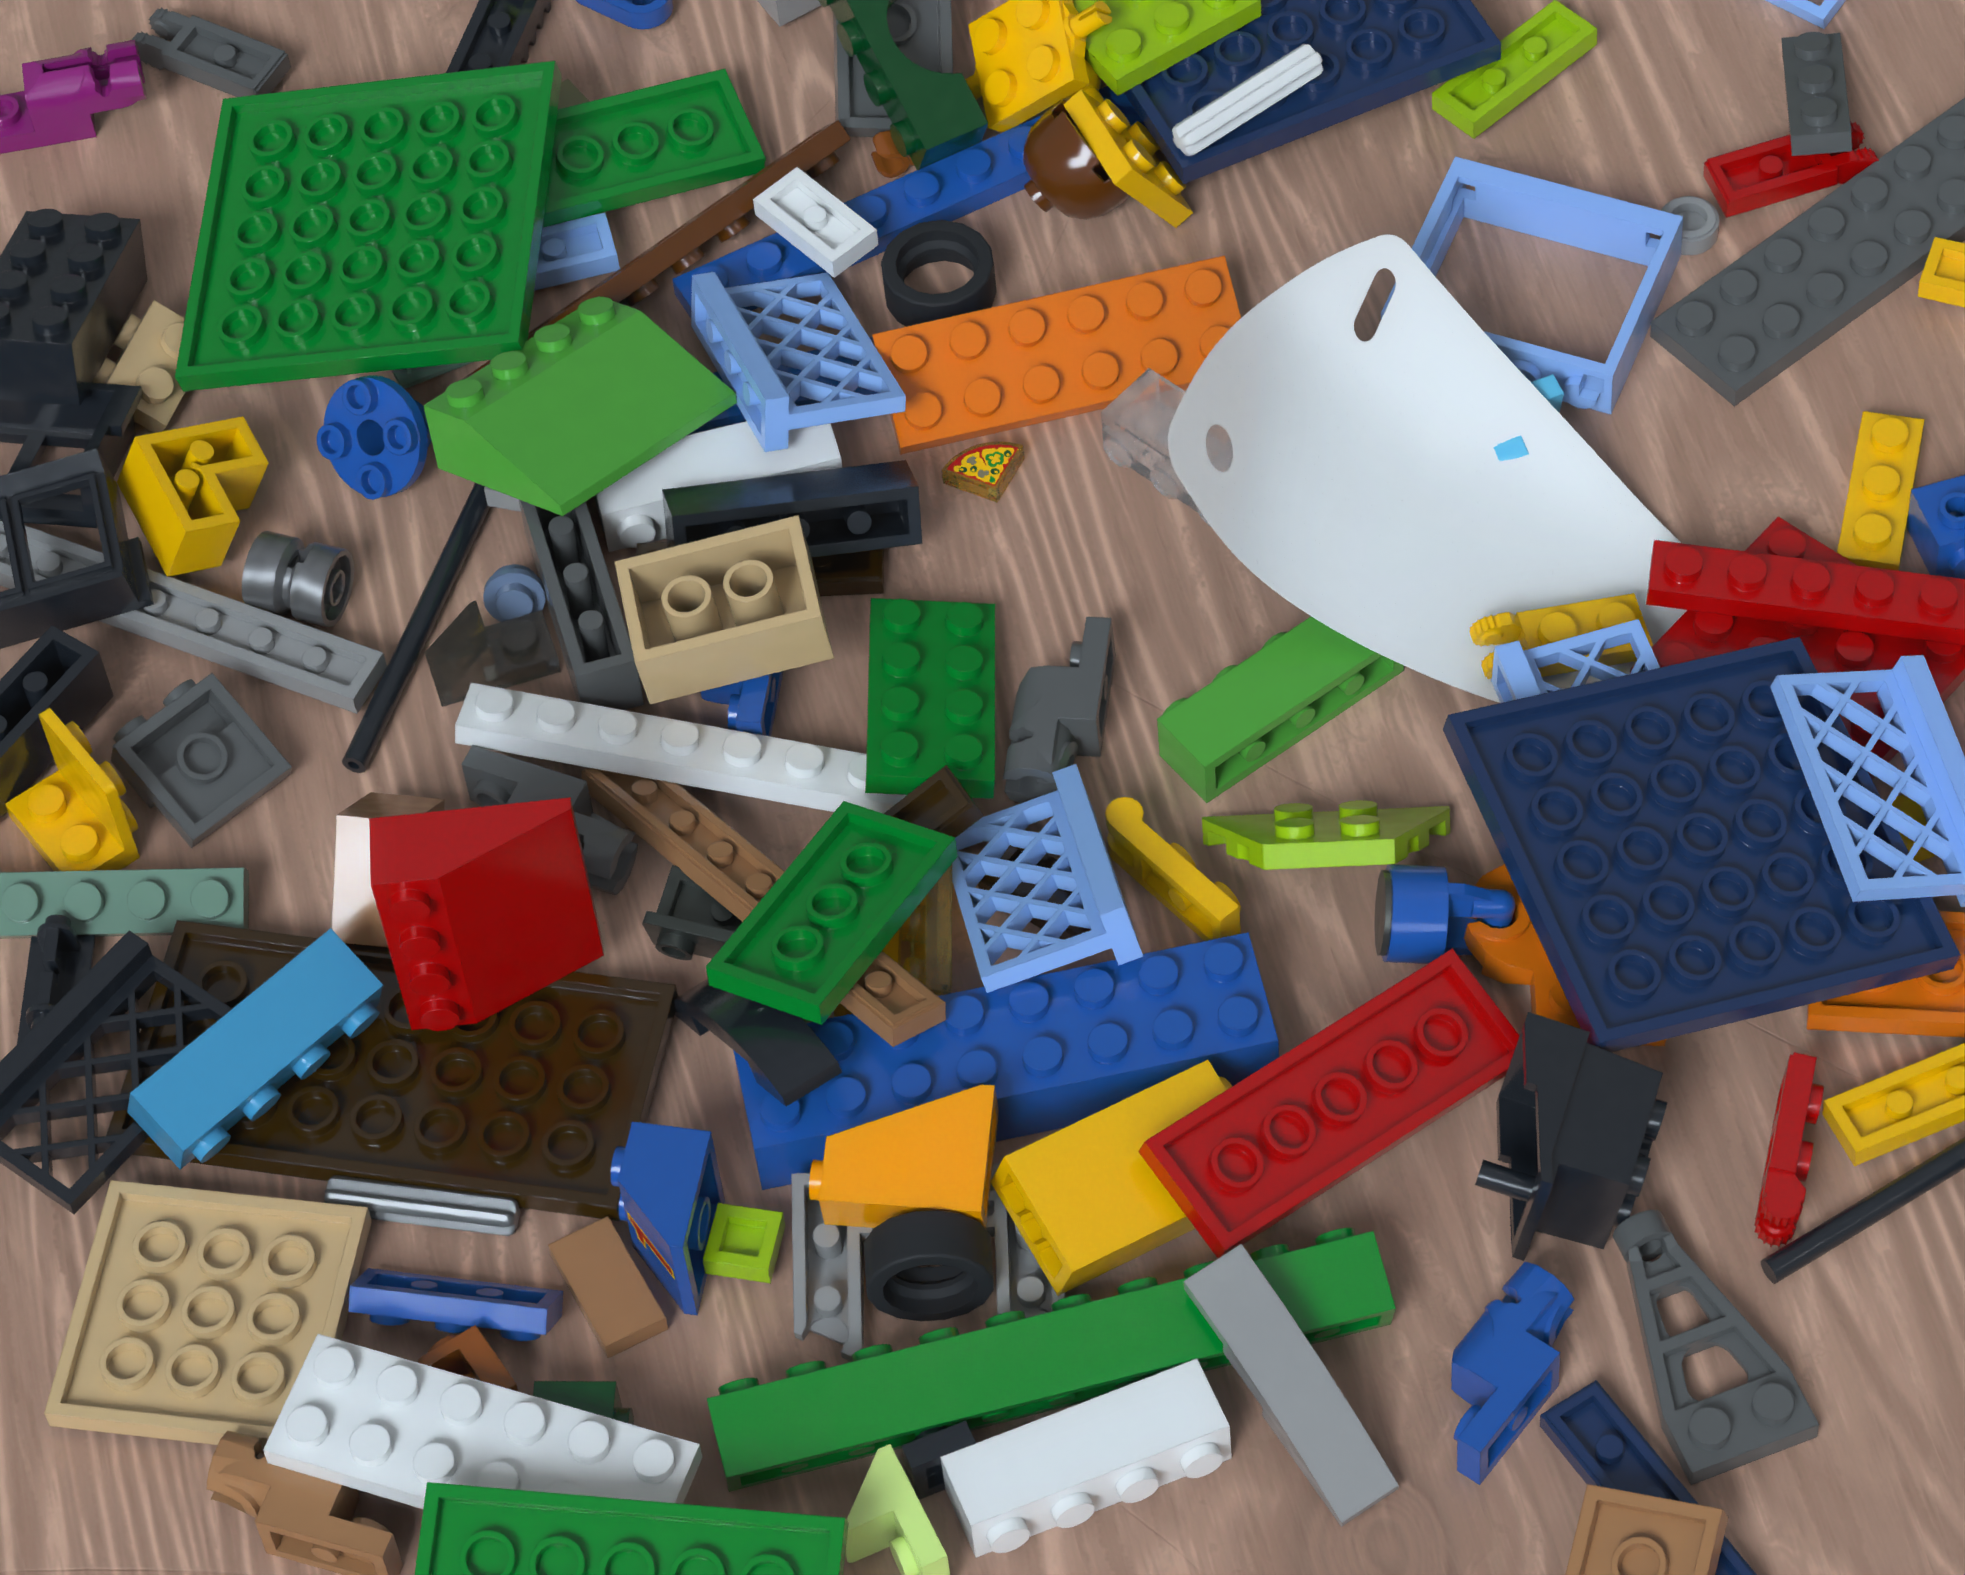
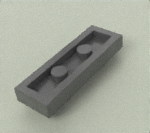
M1807 32L1798 37L1781 38L1792 156L1852 151L1851 124L1841 33Z

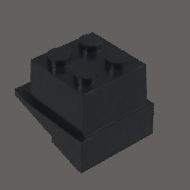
M1531 1012L1527 1013L1496 1102L1498 1160L1508 1163L1509 1168L1483 1159L1475 1183L1476 1186L1510 1197L1512 1257L1522 1261L1525 1260L1535 1231L1604 1249L1613 1225L1618 1227L1619 1224L1630 1217L1635 1199L1639 1197L1651 1158L1648 1157L1653 1140H1656L1668 1103L1656 1098L1663 1075L1662 1072L1587 1043L1589 1031Z

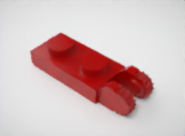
M1850 121L1852 151L1792 156L1789 134L1709 158L1704 162L1703 176L1725 217L1728 218L1837 185V182L1843 185L1872 163L1879 161L1871 148L1867 149L1864 147L1860 149L1859 146L1863 143L1862 140L1865 139L1864 133L1859 124L1857 125L1856 122L1852 123Z
M1796 1052L1789 1056L1779 1087L1754 1224L1756 1226L1754 1232L1758 1234V1239H1762L1763 1244H1770V1247L1772 1245H1777L1778 1247L1781 1244L1786 1245L1788 1240H1792L1795 1233L1796 1224L1801 1215L1806 1195V1188L1801 1182H1805L1807 1179L1814 1147L1813 1142L1802 1140L1805 1123L1816 1125L1824 1092V1085L1812 1083L1817 1057Z

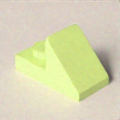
M891 1444L879 1448L847 1518L849 1523L845 1553L847 1562H856L890 1547L901 1575H950L948 1556Z

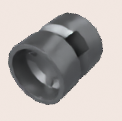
M271 531L261 532L254 540L244 565L242 577L243 601L245 604L279 616L285 615L291 610L293 617L299 621L325 627L335 626L347 607L352 591L354 578L352 554L347 549L318 542L310 543L305 548L303 541L297 537Z

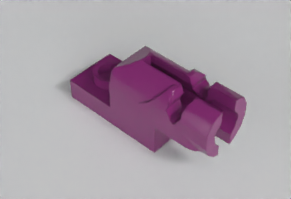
M129 40L107 44L103 55H97L96 52L92 51L91 47L80 49L72 55L22 63L24 91L0 95V154L97 137L94 113L125 108L137 101L147 99L146 90L143 86L145 77L136 41Z

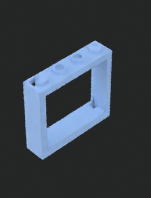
M1455 156L1412 246V250L1435 277L1463 217L1648 266L1605 364L1484 331L1530 382L1554 374L1564 392L1563 402H1567L1577 408L1592 409L1611 415L1651 325V321L1656 314L1681 257L1683 216ZM1466 185L1474 186L1475 191L1466 189ZM1650 233L1661 236V239L1651 238ZM1396 282L1381 311V319L1394 293Z

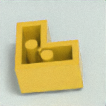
M243 416L135 436L117 484L167 577L222 565L240 523V519L235 511L250 508L269 462Z

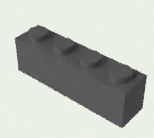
M519 500L525 535L538 577L544 587L548 609L577 702L621 710L644 705L631 641L586 502L566 515L560 516Z

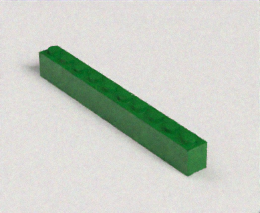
M1340 1228L1315 1238V1246L1290 1252L1289 1245L1278 1244L1259 1249L1250 1254L1254 1263L1283 1302L1311 1345L1391 1325L1396 1307L1374 1231L1356 1235L1354 1228ZM1214 1261L1192 1266L1183 1272V1279L1159 1285L1155 1277L1130 1281L1117 1288L1119 1295L1092 1301L1090 1294L1069 1296L1054 1302L1051 1305L1052 1312L1026 1318L1024 1311L1002 1313L985 1321L986 1328L964 1334H959V1330L956 1327L934 1330L918 1338L920 1345L893 1351L890 1344L870 1346L853 1353V1362L826 1368L824 1361L799 1364L786 1370V1378L760 1385L758 1378H744L726 1383L718 1388V1396L707 1398V1403L728 1491L731 1492L873 1456L879 1448L891 1444L893 1450L901 1449L902 1445L912 1442L920 1433L931 1428L950 1427L966 1420L970 1431L1079 1404L1194 1359H1198L1204 1372L1232 1365L1223 1353V1343L1184 1290V1281Z

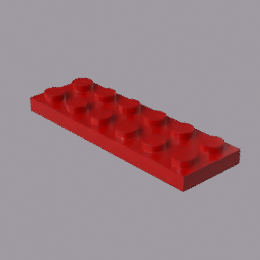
M1452 948L1152 1136L1143 1143L1138 1152L1216 1257L1220 1258L1238 1245L1247 1243L1505 1077L1520 1035Z

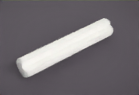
M1302 44L1176 124L1172 129L1174 144L1186 156L1197 154L1319 76L1323 71L1321 64L1323 60L1320 54L1315 52L1309 44Z

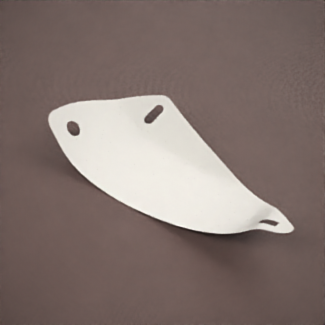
M1390 234L1380 235L1344 249L1308 268L1248 311L1225 333L1205 358L1189 384L1171 421L1168 433V449L1174 471L1216 534L1252 573L1290 603L1347 638L1410 669L1469 693L1500 703L1491 678L1487 679L1484 675L1481 661L1489 653H1493L1496 646L1503 644L1476 646L1469 632V627L1472 626V623L1477 622V620L1482 619L1484 616H1495L1498 613L1505 612L1516 615L1517 612L1634 593L1654 645L1687 611L1684 609L1646 605L1654 540L1681 542L1639 501L1586 441L1468 315L1412 248L1398 236ZM1383 268L1389 269L1396 281L1394 293L1372 339L1361 341L1354 331L1356 316L1376 273ZM1213 425L1223 427L1232 443V463L1229 469L1224 472L1217 470L1212 465L1207 454L1206 436L1208 430ZM1521 435L1529 455L1499 461L1494 447ZM1637 661L1611 665L1609 667L1629 675L1631 668ZM1580 671L1545 676L1542 679L1544 682L1558 688L1566 689L1573 685ZM1589 676L1585 684L1602 680Z

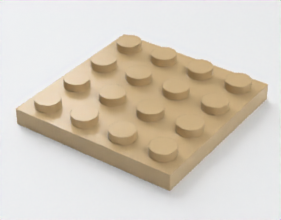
M110 1180L44 1412L49 1426L218 1445L222 1436L227 1431L260 1438L262 1441L261 1450H263L317 1334L342 1340L349 1313L350 1285L358 1278L372 1223L368 1207Z

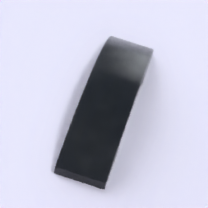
M708 979L673 1000L675 1016L699 1036L711 1031L748 1061L756 1082L786 1107L842 1073L838 1061L800 1017L709 986Z

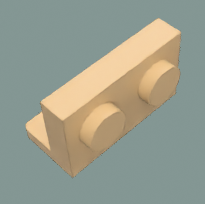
M153 300L141 319L132 313L130 314L113 343L122 349L116 363L105 358L93 383L141 386L142 398L133 414L134 421L153 433L162 432L186 392L181 389L175 379L185 318Z

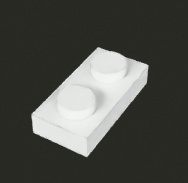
M798 167L753 199L755 215L834 278L879 245L876 228Z

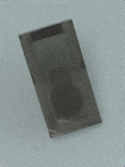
M473 601L465 607L424 652L441 707L464 701L471 683L508 688L561 672L558 655L542 610L485 627L477 602Z

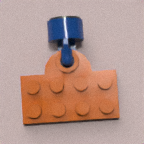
M1389 864L1386 870H1381L1376 890L1374 932L1377 955H1382L1384 962L1428 964L1453 948L1457 955H1473L1483 966L1482 975L1503 984L1530 985L1532 1013L1581 1029L1505 864L1482 875L1475 886L1465 883H1448L1447 871L1444 866ZM1667 1039L1642 1046H1665Z

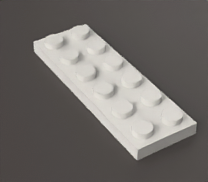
M317 1334L263 1449L269 1464L421 1509L424 1507L427 1482L683 1504L702 1460V1452L698 1443L321 1334Z

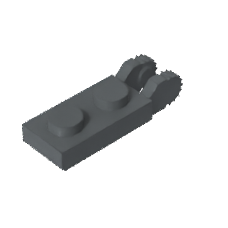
M162 7L161 9L158 8L149 18V24L152 26L151 29L160 37L150 36L147 32L143 33L141 31V33L137 32L132 40L136 41L141 61L145 62V64L148 63L159 70L165 68L235 97L271 93L291 68L288 54L281 49L192 15L189 18L177 12L165 10Z

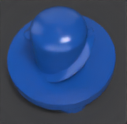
M377 375L359 377L340 386L327 405L323 426L317 433V446L322 456L331 461L335 471L347 485L361 493L365 498L372 500L403 492L412 486L424 468L428 447L432 441L424 406L414 400L395 381Z

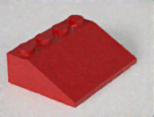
M571 797L369 818L371 888L411 1030L429 1029L432 1031H445L457 1025L477 1024L604 956L603 940Z

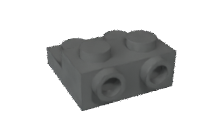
M213 673L197 684L192 679L181 683L164 699L163 704L166 707L148 720L142 715L132 719L113 738L116 743L112 747L111 763L150 809L156 806L191 848L288 777L292 766Z

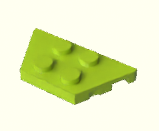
M1355 800L1339 804V811L1313 812V806L1309 804H1282L1274 807V814L1202 817L1203 844L1207 846L1226 844V854L1237 859L1248 860L1249 864L1263 870L1396 864L1407 858L1409 853L1420 851L1429 845V835L1446 836L1451 833L1450 807L1378 809L1377 803L1374 801Z

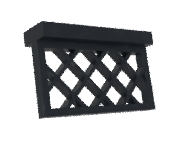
M129 930L0 1061V1163L69 1212L75 1214L149 1137L134 1119V1122L123 1134L98 1137L97 1114L128 1110L130 1093L96 1097V1074L131 1069L133 1091L142 1084V1068L165 1065L188 1046L186 1044L185 1022L206 1019L218 1021L232 1008L153 956L149 944ZM156 981L174 992L173 1008L139 1012L138 1000ZM184 999L192 1005L185 1006ZM175 1024V1047L141 1051L140 1029ZM130 1031V1053L95 1058L94 1045L105 1034ZM85 1076L86 1099L50 1104V1090L61 1079ZM87 1115L88 1139L52 1144L51 1120ZM40 1122L41 1145L12 1149L2 1142L16 1125ZM88 1155L89 1169L70 1189L53 1177L52 1160ZM42 1162V1169L34 1163Z

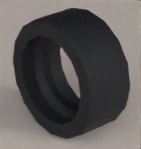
M936 220L916 224L900 232L887 245L881 261L886 306L897 322L906 327L991 308L997 293L992 249L981 233L963 223ZM948 261L959 263L974 272V276L964 286L947 293L929 294L918 292L904 283V279L914 269L932 262Z
M940 1210L906 1213L889 1218L873 1228L864 1242L867 1298L879 1311L893 1317L920 1322L954 1318L968 1314L983 1305L994 1290L990 1233L980 1222L963 1214ZM924 1265H942V1266H938V1267H923V1268L916 1267V1266H924Z

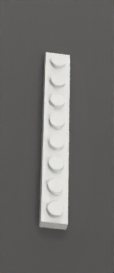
M476 683L470 684L455 724L456 744L475 745L489 750L835 812L841 803L846 801L884 814L907 796L865 793L866 754Z

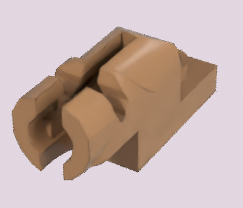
M227 1431L222 1436L209 1467L207 1490L214 1491L211 1497L212 1500L226 1503L256 1518L254 1522L266 1553L342 1575L400 1574L403 1562L393 1533L374 1520L363 1517L353 1519L360 1497L357 1489L267 1463L265 1454L261 1451L262 1441L260 1438Z

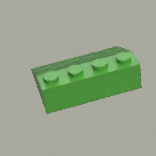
M598 296L583 301L577 310L558 322L537 330L534 337L526 341L523 350L504 352L495 356L489 365L466 379L450 384L444 393L423 406L438 469L564 516L735 405L737 400L735 392L643 312L615 302L610 298Z

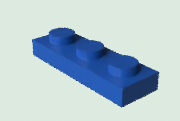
M368 1268L350 1285L348 1312L370 1314L369 1320L380 1325H403L408 1323L410 1319L435 1322L437 1330L448 1333H462L476 1325L481 1328L500 1330V1335L509 1340L531 1341L540 1338L541 1335H546L562 1317L563 1291Z

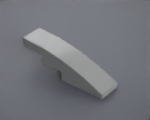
M1242 1244L1184 1281V1290L1223 1343V1353L1262 1406L1263 1418L1341 1527L1398 1490L1399 1485L1362 1423L1283 1302Z

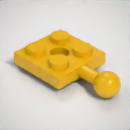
M1085 60L1090 84L1066 97L1064 100L1067 102L1064 104V107L1114 185L1177 228L1193 214V211L1180 193L1186 188V185L1182 183L1174 169L1167 162L1159 161L1155 152L1160 147L1148 129L1138 121L1131 126L1127 118L1109 99H1103L1099 92L1101 78Z

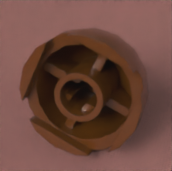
M1060 100L1038 119L1027 135L1023 150V164L1031 179L1024 184V188L1032 200L1044 212H1048L1052 207H1055L1071 218L1087 220L1104 216L1120 206L1130 195L1114 185L1064 107L1066 101Z

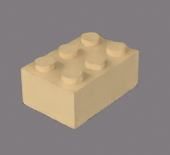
M799 515L614 561L634 661L649 704L834 658L814 567Z

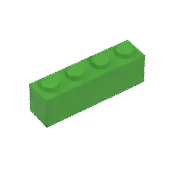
M1311 616L1287 633L1280 632L1271 637L1260 651L1240 664L1224 668L1210 684L1189 698H1181L1173 702L1164 711L1163 715L1157 718L1159 756L1208 803L1402 673L1404 665L1360 645Z

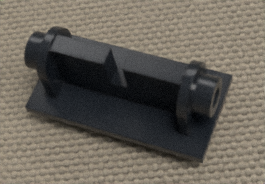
M48 916L45 919V923L38 927L37 936H31L17 1044L92 969L96 937L95 935L77 936L76 931L71 927V920L66 916Z

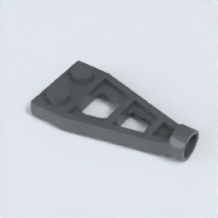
M1658 1210L1643 1211L1619 1224L1613 1233V1238L1624 1260L1627 1262L1628 1275L1661 1428L1690 1485L1816 1438L1818 1436L1819 1423L1790 1368L1678 1245L1662 1213ZM1661 1255V1257H1660L1659 1259H1657V1260H1655V1261L1648 1262L1649 1260H1652V1259L1656 1258L1657 1256ZM1687 1291L1694 1297L1706 1314L1709 1323L1671 1337L1665 1330L1657 1307V1301L1679 1292ZM1714 1346L1721 1347L1728 1351L1745 1370L1748 1382L1698 1401L1687 1391L1682 1362L1687 1356Z

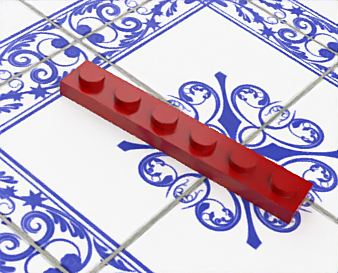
M1654 540L1646 605L1965 645V579Z

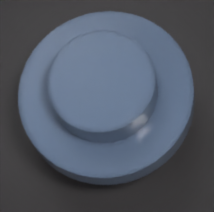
M517 564L506 565L498 569L486 582L483 593L484 605L489 614L498 621L507 624H523L533 620L543 610L546 599L540 578L528 567Z

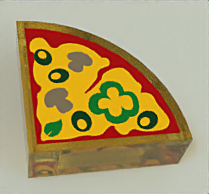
M999 441L969 447L955 455L943 467V484L998 503L1025 459L1024 446L1017 443Z

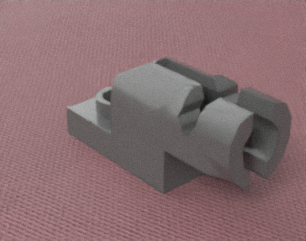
M1086 617L1083 642H1072L1070 667L1048 665L1031 667L1020 683L1009 730L1011 743L1007 750L1003 779H1006L1004 792L1010 800L1023 803L1058 790L1052 772L1073 765L1076 756L1101 757L1116 658L1111 618Z
M475 745L471 746L461 764L470 801L476 802L482 807L571 797L591 888L612 895H617L624 888L633 869L638 850V844L631 842L635 832L618 827L593 812L586 780Z

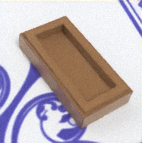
M608 1216L548 1244L552 1260L607 1358L668 1330L664 1313Z

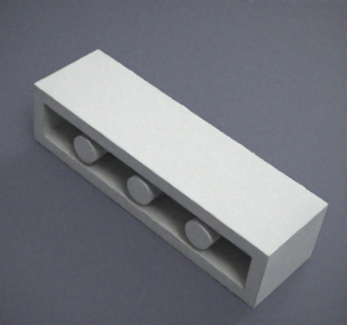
M745 421L685 436L596 494L594 498L608 551L612 552L625 548H637V543H650L666 539L662 489L843 467L831 423L789 430L788 449L764 452L749 424Z
M1194 1359L940 1458L945 1490L975 1558L992 1551L995 1553H1006L1022 1546L1029 1537L1057 1526L1060 1528L1077 1526L1088 1520L1095 1511L1121 1501L1125 1503L1141 1501L1151 1496L1158 1487L1186 1476L1189 1478L1206 1476L1215 1471L1222 1462L1232 1459L1230 1425L1198 1359Z

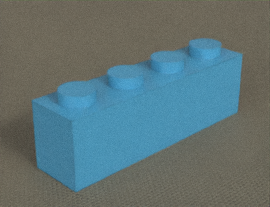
M330 928L130 1093L127 1112L180 1170L195 1157L201 1163H204L227 1144L231 1138L227 1131L244 1116L254 1121L265 1114L281 1096L277 1089L296 1074L303 1080L314 1073L329 1058L331 1053L327 1047L340 1036L346 1033L352 1039L368 1028L380 1014L376 1007L379 1004L383 984Z

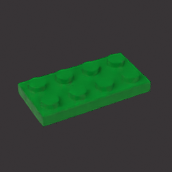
M726 69L558 109L543 227L754 175L765 168L766 157Z
M871 598L865 793L908 795L947 765L971 798L993 799L995 786V604Z
M843 801L706 965L709 986L823 1025L958 857L955 837Z

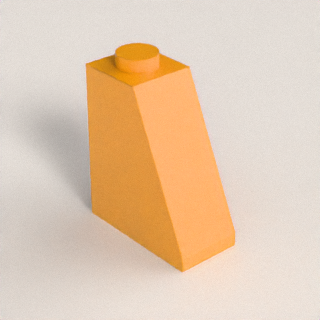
M981 1084L827 1136L824 1159H813L809 1179L810 1200L819 1201L824 1224L875 1228L889 1218L906 1213L940 1210L963 1214L980 1222L986 1229L999 1113L995 1085Z

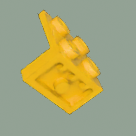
M48 708L38 715L58 771L5 803L9 816L53 871L121 870L140 858L132 833L138 830L139 827L130 809L120 798L126 793V788L109 762L104 761L98 765L90 756L93 753L91 745L79 726L74 721L64 725L52 709Z

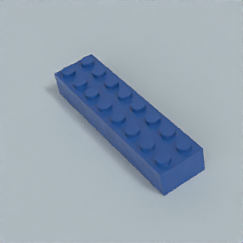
M1247 932L1145 953L1143 957L1119 966L1117 960H1111L1033 976L989 993L986 992L985 987L940 995L939 997L946 1002V1020L895 1047L888 1044L854 1014L829 1018L823 1025L809 1022L807 1025L838 1061L842 1073L787 1107L756 1082L748 1061L734 1051L761 1188L766 1190L791 1185V1174L810 1173L813 1159H824L827 1136L981 1084L995 1085L999 1110L995 1142L1065 1128L1206 1060H1209L1219 1077L1226 1078L1234 1086L1279 1057V1040L1250 935Z

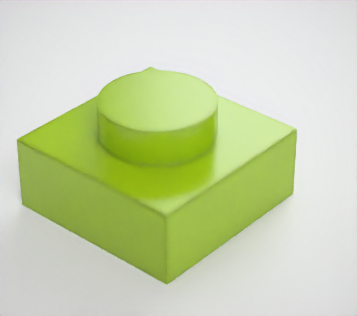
M718 1203L703 1257L705 1274L771 1283L786 1226L783 1212Z

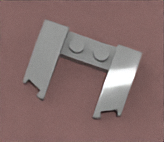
M993 1164L992 1178L1000 1164ZM810 1173L791 1174L795 1338L803 1341L811 1331L844 1345L841 1350L842 1358L853 1362L852 1354L864 1349L863 1243L873 1228L825 1225L819 1201L810 1200L809 1198ZM991 1184L986 1230L990 1233L991 1237H995L997 1315L1010 1311H1024L1026 1318L1052 1312L1051 1305L1060 1299L1066 1298V1292L1057 1296Z

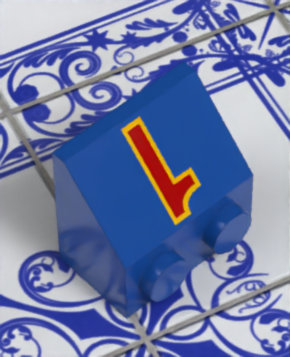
M632 1121L626 1147H616L611 1164L612 1186L619 1187L621 1192L619 1218L628 1222L633 1248L683 1313L698 1315L707 1278L703 1257L717 1204L725 1203L712 1133L706 1130Z

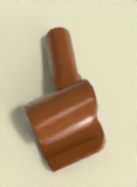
M890 131L879 132L873 137L876 151L872 152L871 156L876 169L884 177H897L903 174L909 166H914L910 156L903 157L898 152Z

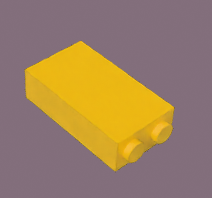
M1209 1060L1199 1063L1004 1156L990 1182L1057 1296L1195 1229L1138 1151L1146 1140L1232 1087L1226 1078L1217 1075Z

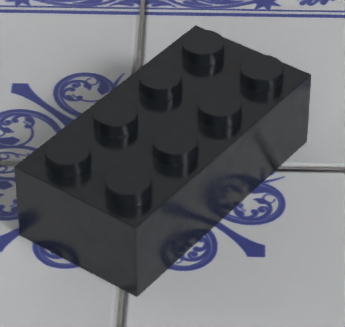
M54 209L25 212L0 255V400L81 405L148 280L140 219L119 218L111 213H98L91 216L62 214Z

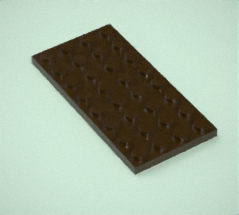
M177 920L163 963L233 1009L318 938ZM345 943L383 984L379 1004L376 1007L380 1012L378 1017L358 1036L350 1039L344 1033L328 1046L327 1049L331 1053L329 1058L310 1076L301 1080L295 1074L277 1089L281 1094L280 1098L261 1117L251 1121L247 1116H244L227 1131L231 1135L230 1140L212 1158L204 1163H201L196 1157L190 1161V1163L328 1181L330 1177L340 1175L498 1195L516 1199L519 1208L599 1219L608 1216L610 1220L620 1221L619 1199L621 1192L619 1187L612 1186L611 1184L612 1158L617 1146L626 1147L632 1121L646 1123L675 1015L673 1000L678 997L677 987L675 984L572 972L477 1024L457 1025L445 1031H432L429 1029L411 1030L389 948ZM157 981L147 1011L173 1008L174 992ZM184 999L185 1006L192 1005ZM206 1019L185 1022L186 1044L189 1045L217 1021ZM175 1024L142 1028L140 1031L141 1051L176 1046ZM163 1065L142 1068V1083ZM131 1069L127 1070L120 1094L132 1092ZM128 1110L114 1111L106 1136L123 1134L134 1122L127 1112ZM150 1136L132 1154L171 1160Z

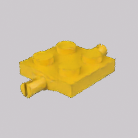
M1008 0L968 24L976 70L973 75L965 80L975 99L982 96L989 129L1005 132L1090 84L1085 63L1086 39L1090 33L1112 22V16L1108 15L1111 14V10L1105 2L1098 0L1092 6L1078 13L1074 7L1073 0Z

